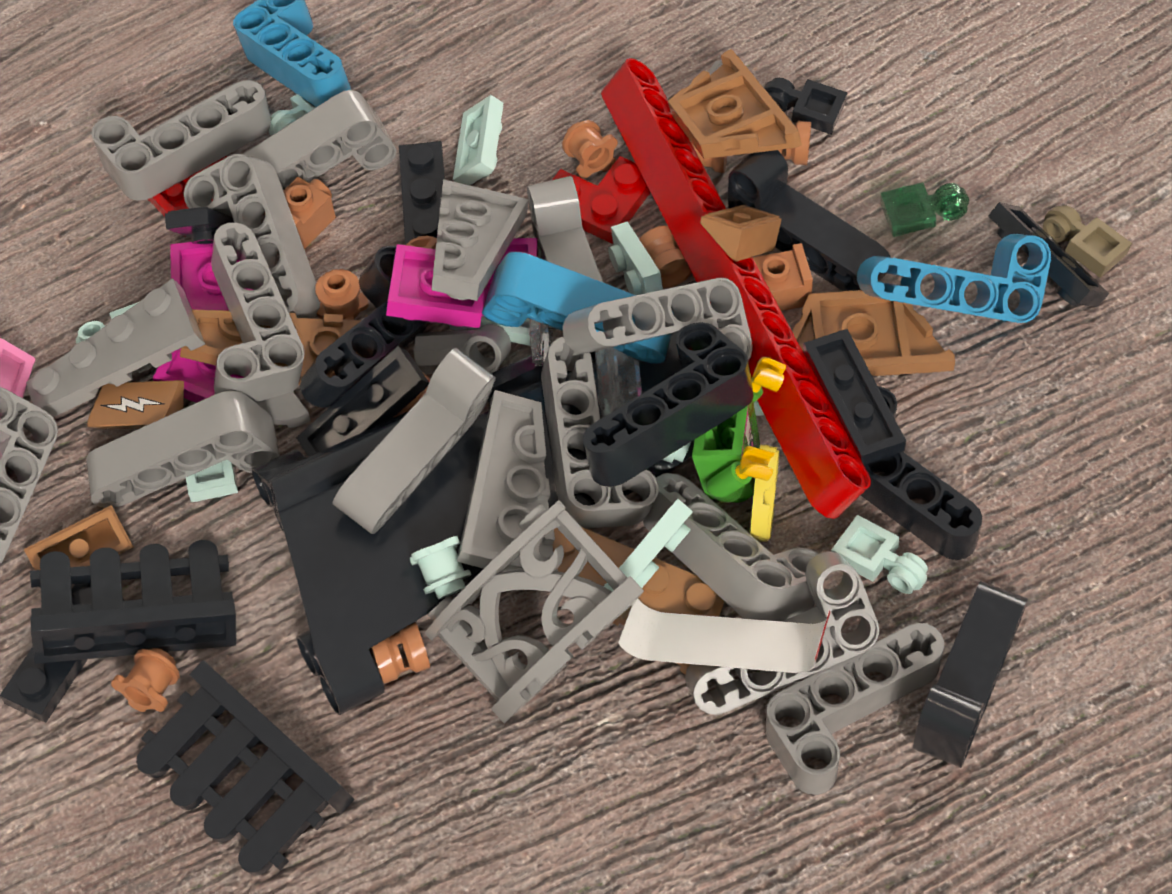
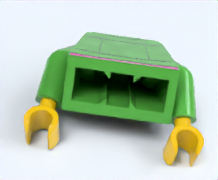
M762 357L758 361L751 378L754 393L752 402L737 414L695 439L692 458L704 493L710 499H717L721 502H743L754 495L755 478L764 481L770 480L773 469L768 467V464L775 452L759 448L760 439L754 403L763 394L762 386L775 392L779 390L784 380L785 364L768 357Z

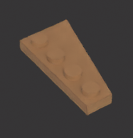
M192 309L205 345L192 351L187 346H184L180 350V357L216 366L218 355L224 349L242 344L243 342L230 311ZM289 313L305 352L300 382L318 355L362 320H343V315L324 314L323 319L296 318V313ZM259 325L263 328H271L270 326ZM274 363L282 367L288 366L284 363ZM332 371V373L328 377L331 378L332 376H335V372Z
M581 527L618 568L635 550ZM555 528V540L552 544L553 552L560 545L563 546L564 558L558 571L565 573L576 559L579 551L558 528ZM657 558L652 560L659 566V569L642 588L644 592L638 599L644 605L664 613L719 617L724 600L697 575ZM589 562L586 563L578 575L602 586L607 583ZM632 605L612 623L617 626L621 623L625 626ZM677 663L681 666L680 671L686 675L690 664Z

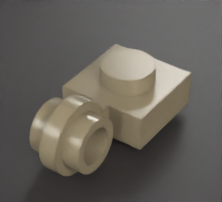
M1070 206L1053 207L1045 215L1043 230L1056 242L1069 241L1065 252L1099 278L1124 258L1132 245L1129 240L1097 217L1085 226L1081 223L1078 212Z

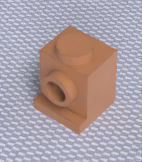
M297 177L283 192L305 250L336 216L329 188L318 179H312L308 183Z
M802 243L794 244L791 251L752 257L781 311L804 306L809 294H812L813 278Z

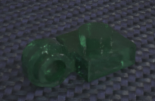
M921 182L881 192L880 204L892 236L896 237L936 227L935 212L948 221L961 218L968 210L969 197L966 190L959 187L956 183L944 184L934 194L928 195L924 183Z

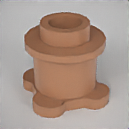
M586 120L573 124L567 130L562 148L569 157L576 158L580 164L576 168L578 175L581 178H588L592 173L601 170L608 171L616 161L613 154L618 141L611 134L602 137L600 127L594 121Z
M344 269L331 270L323 274L316 283L315 293L319 302H321L320 308L316 313L319 319H323L324 314L343 315V320H355L357 315L369 306L367 297L360 293L357 276L351 271Z
M158 648L139 650L134 656L135 665L127 677L116 675L111 685L115 690L122 693L128 700L129 705L135 710L145 712L147 709H155L163 712L168 705V701L162 695L168 685L176 684L180 677L179 671L176 668V661L170 654Z

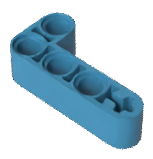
M257 0L235 16L233 26L246 58L313 106L318 107L333 96L343 91L352 90L341 59L307 36L313 29V21L305 0Z
M1010 234L1004 237L997 245L991 275L891 257L872 256L860 265L857 272V282L865 294L880 299L1016 323H1026L1033 320L1041 309L1051 262V251L1049 245L1038 236ZM1025 244L1029 250V258L1023 266H1020L1017 262V252ZM879 272L902 276L901 285L878 282ZM927 274H931L934 279V289L929 296L924 297L920 290V284ZM974 282L977 287V296L968 305L964 298V291L969 283ZM1014 290H1017L1020 295V303L1011 312L1008 307V298Z
M510 252L495 270L482 314L490 321L503 326L519 327L527 318L563 331L564 321L572 312L603 302L636 295L533 255L522 252ZM632 314V320H633V322H634V324H635V319H634V316H633V314ZM603 322L594 324L596 332L605 331ZM672 334L609 349L641 361L661 363L665 360Z

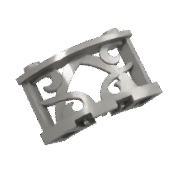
M560 500L548 510L541 504L533 509L518 524L523 532L497 555L455 598L451 595L447 596L428 614L433 623L425 632L427 637L432 641L439 636L496 699L497 702L491 710L504 724L534 698L566 666V663L574 657L568 650L572 645L576 643L583 650L644 592L631 576L627 578L565 510L566 507ZM555 528H558L579 551L576 559L565 573L556 571L564 558L562 545L554 550L551 558L544 557L539 551L543 538ZM520 555L523 570L502 572ZM587 562L614 590L613 592L600 584L578 576ZM511 590L551 592L544 603L541 617L545 636L553 646L550 650L538 640L526 636H512L504 640L502 639L499 626L501 592ZM481 594L479 610L471 606V604ZM563 596L571 598L561 608V610L568 609L573 612L574 620L570 624L561 622L557 617L558 606ZM512 649L523 651L527 656L528 664L521 663L518 658L519 652L509 657L507 651Z

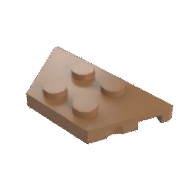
M732 49L721 55L723 65L711 75L703 70L692 80L688 87L681 89L668 100L672 117L704 159L790 149L802 145L799 130Z
M862 290L809 294L803 306L800 321L795 324L792 330L803 351V343L848 329L872 376L954 371L955 355L950 349L945 351L932 335L933 327L923 315L918 314L913 309V304L872 297L865 294Z

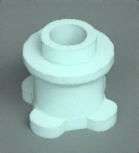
M458 536L416 551L409 558L412 565L419 564L427 587L423 589L425 594L435 592L438 600L462 591L466 587L463 580L471 576L470 570L464 571L461 562H457L458 554L455 548L460 544Z

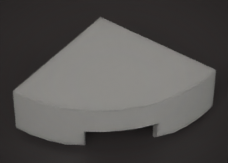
M293 391L285 395L256 402L272 416L274 424L287 425L288 428L311 421L309 412Z

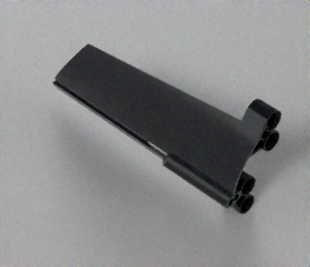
M694 280V281H691V282H689V283H687V284H685V285L692 284V283H697V282H696V280ZM678 333L672 334L665 360L661 363L641 361L609 348L590 352L600 419L681 371L676 345ZM547 347L493 372L492 375L496 378L488 397V402L490 404L494 390L541 402L546 446L544 465L545 475L549 479L550 498L548 500L550 508L558 501L541 380L542 367L549 349ZM567 370L565 382L569 381L572 371ZM562 405V408L572 415L582 414L574 405ZM488 411L478 416L466 433L375 534H371L333 505V500L349 476L408 412L307 458L300 451L294 449L252 468L256 487L264 502L269 507H273L277 521L285 535L309 627L308 631L296 636L299 650L314 676L319 677L325 696L338 715L385 693L383 681L369 649L429 614L445 599L438 600L435 592L425 594L423 589L427 587L419 564L412 565L409 558L416 551L454 536H458L461 543ZM695 440L691 441L683 461L692 457ZM573 448L568 450L571 456L576 459H587L585 452L580 449ZM673 459L672 463L661 460L646 470L650 471L657 478L682 462ZM625 490V491H622V492H623V495L626 496V495L630 494V493L633 492V491H632V490ZM584 493L574 494L575 499L579 503L587 506L595 505L594 500L589 495ZM458 544L457 548H455L457 554L459 552L460 544ZM461 563L464 571L470 570L471 576L463 580L465 586L484 568ZM460 592L455 593L451 596L455 598Z

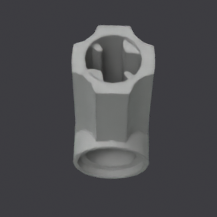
M492 324L483 325L475 330L418 333L415 336V363L424 374H433L445 356L451 350L457 348L492 374L499 368L511 351L510 337L503 328ZM477 342L489 343L494 348L495 358L483 356L478 350Z

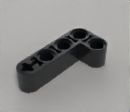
M778 150L749 153L729 173L728 208L746 205L779 216L782 220L775 248L782 252L791 251L794 244L802 243L809 269L841 291L861 290L857 282V272L860 265L872 256L891 257L889 252L877 241L787 185L788 165ZM879 272V274H878V282H879L887 273H881V272Z
M396 246L380 248L359 278L361 291L377 309L324 349L302 377L300 382L301 394L310 404L320 408L333 405L397 346L401 348L406 347L415 339L418 333H423L431 323L429 321L406 320L400 317L386 316ZM334 371L336 375L329 378L328 376Z
M698 322L684 326L676 336L681 371L606 415L585 430L583 446L593 480L601 486L612 487L621 485L749 405L754 398L748 357L745 352L709 323Z
M878 386L894 418H896L897 400L895 395L890 390ZM904 452L864 465L869 474L871 485L860 496L940 555L952 560H961L973 554L977 547L981 530L982 514L980 509L971 500ZM882 471L888 473L889 475L878 476L873 472ZM911 499H922L927 501V503L917 504L911 501Z
M983 581L979 582L937 685L933 684L925 701L917 725L913 744L914 750L962 768L1021 622L1028 598Z

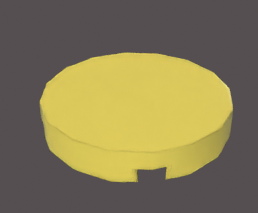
M760 445V449L775 452L768 464V467L773 469V474L768 481L755 478L750 535L758 542H767L768 539L770 540L772 532L779 451L777 447Z

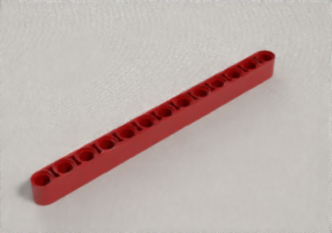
M628 58L602 89V98L696 282L727 278L738 287L752 339L753 350L748 360L751 378L758 361L762 357H768L786 365V369L783 372L784 380L779 390L775 392L762 386L763 394L757 401L810 504L823 516L837 519L871 485L869 474L752 257L740 261L731 259L700 223L701 217L705 216V214L725 210L726 207L689 138L672 117L668 99L656 76L641 61Z

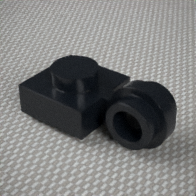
M779 77L767 82L764 86V89L783 112L794 107L791 118L792 122H811V128L832 135L845 106L848 92L807 79L802 92L795 90L794 85L789 80Z

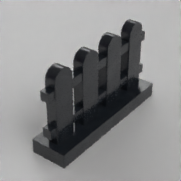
M209 540L193 542L188 549V558L169 559L167 548L161 544L144 546L139 553L140 562L120 563L118 552L106 547L99 548L91 554L90 566L70 567L69 557L62 552L54 551L45 554L40 560V570L30 571L31 588L41 587V608H32L30 616L35 664L136 655L139 650H151L152 648L173 652L236 646L234 599L232 592H222L220 572H229L228 555H218L217 546ZM190 575L192 595L173 597L171 576ZM141 579L142 599L123 601L121 580ZM91 583L92 603L72 605L71 584Z
M203 660L189 674L201 687L193 696L185 691L177 699L183 706L157 734H154L149 729L140 738L146 745L137 756V767L150 778H159L172 768L179 777L170 788V798L173 803L183 810L195 809L206 800L213 809L204 820V830L214 841L220 843L228 842L240 832L248 842L241 848L238 861L241 868L247 873L259 876L266 873L273 865L281 871L289 862L283 854L310 824L318 830L325 823L326 820L319 814L329 804L338 813L342 814L355 799ZM225 710H228L235 718L224 727L217 718ZM208 729L216 738L188 766L181 757ZM259 741L269 748L260 759L250 751ZM242 760L250 770L222 798L214 789ZM293 772L304 780L295 791L285 783ZM276 792L285 802L257 831L248 821Z

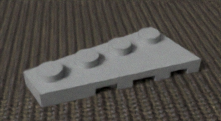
M443 179L431 290L445 293L451 298L458 300L470 299L477 301L527 216L529 199Z
M172 278L160 288L152 290L143 300L122 315L114 317L108 325L91 337L76 344L70 352L53 364L38 371L33 378L26 382L32 404L55 417L95 398L98 388L109 383L118 387L132 380V371L149 363L157 368L172 361V352L184 346H187L192 351L205 345L184 289Z
M494 390L489 405L457 562L485 568L523 532L518 524L540 504L546 510L549 509L550 486L549 479L545 475L544 460L546 457L541 402ZM554 529L540 543L539 551L544 557L551 558L553 555ZM520 555L502 572L523 570Z

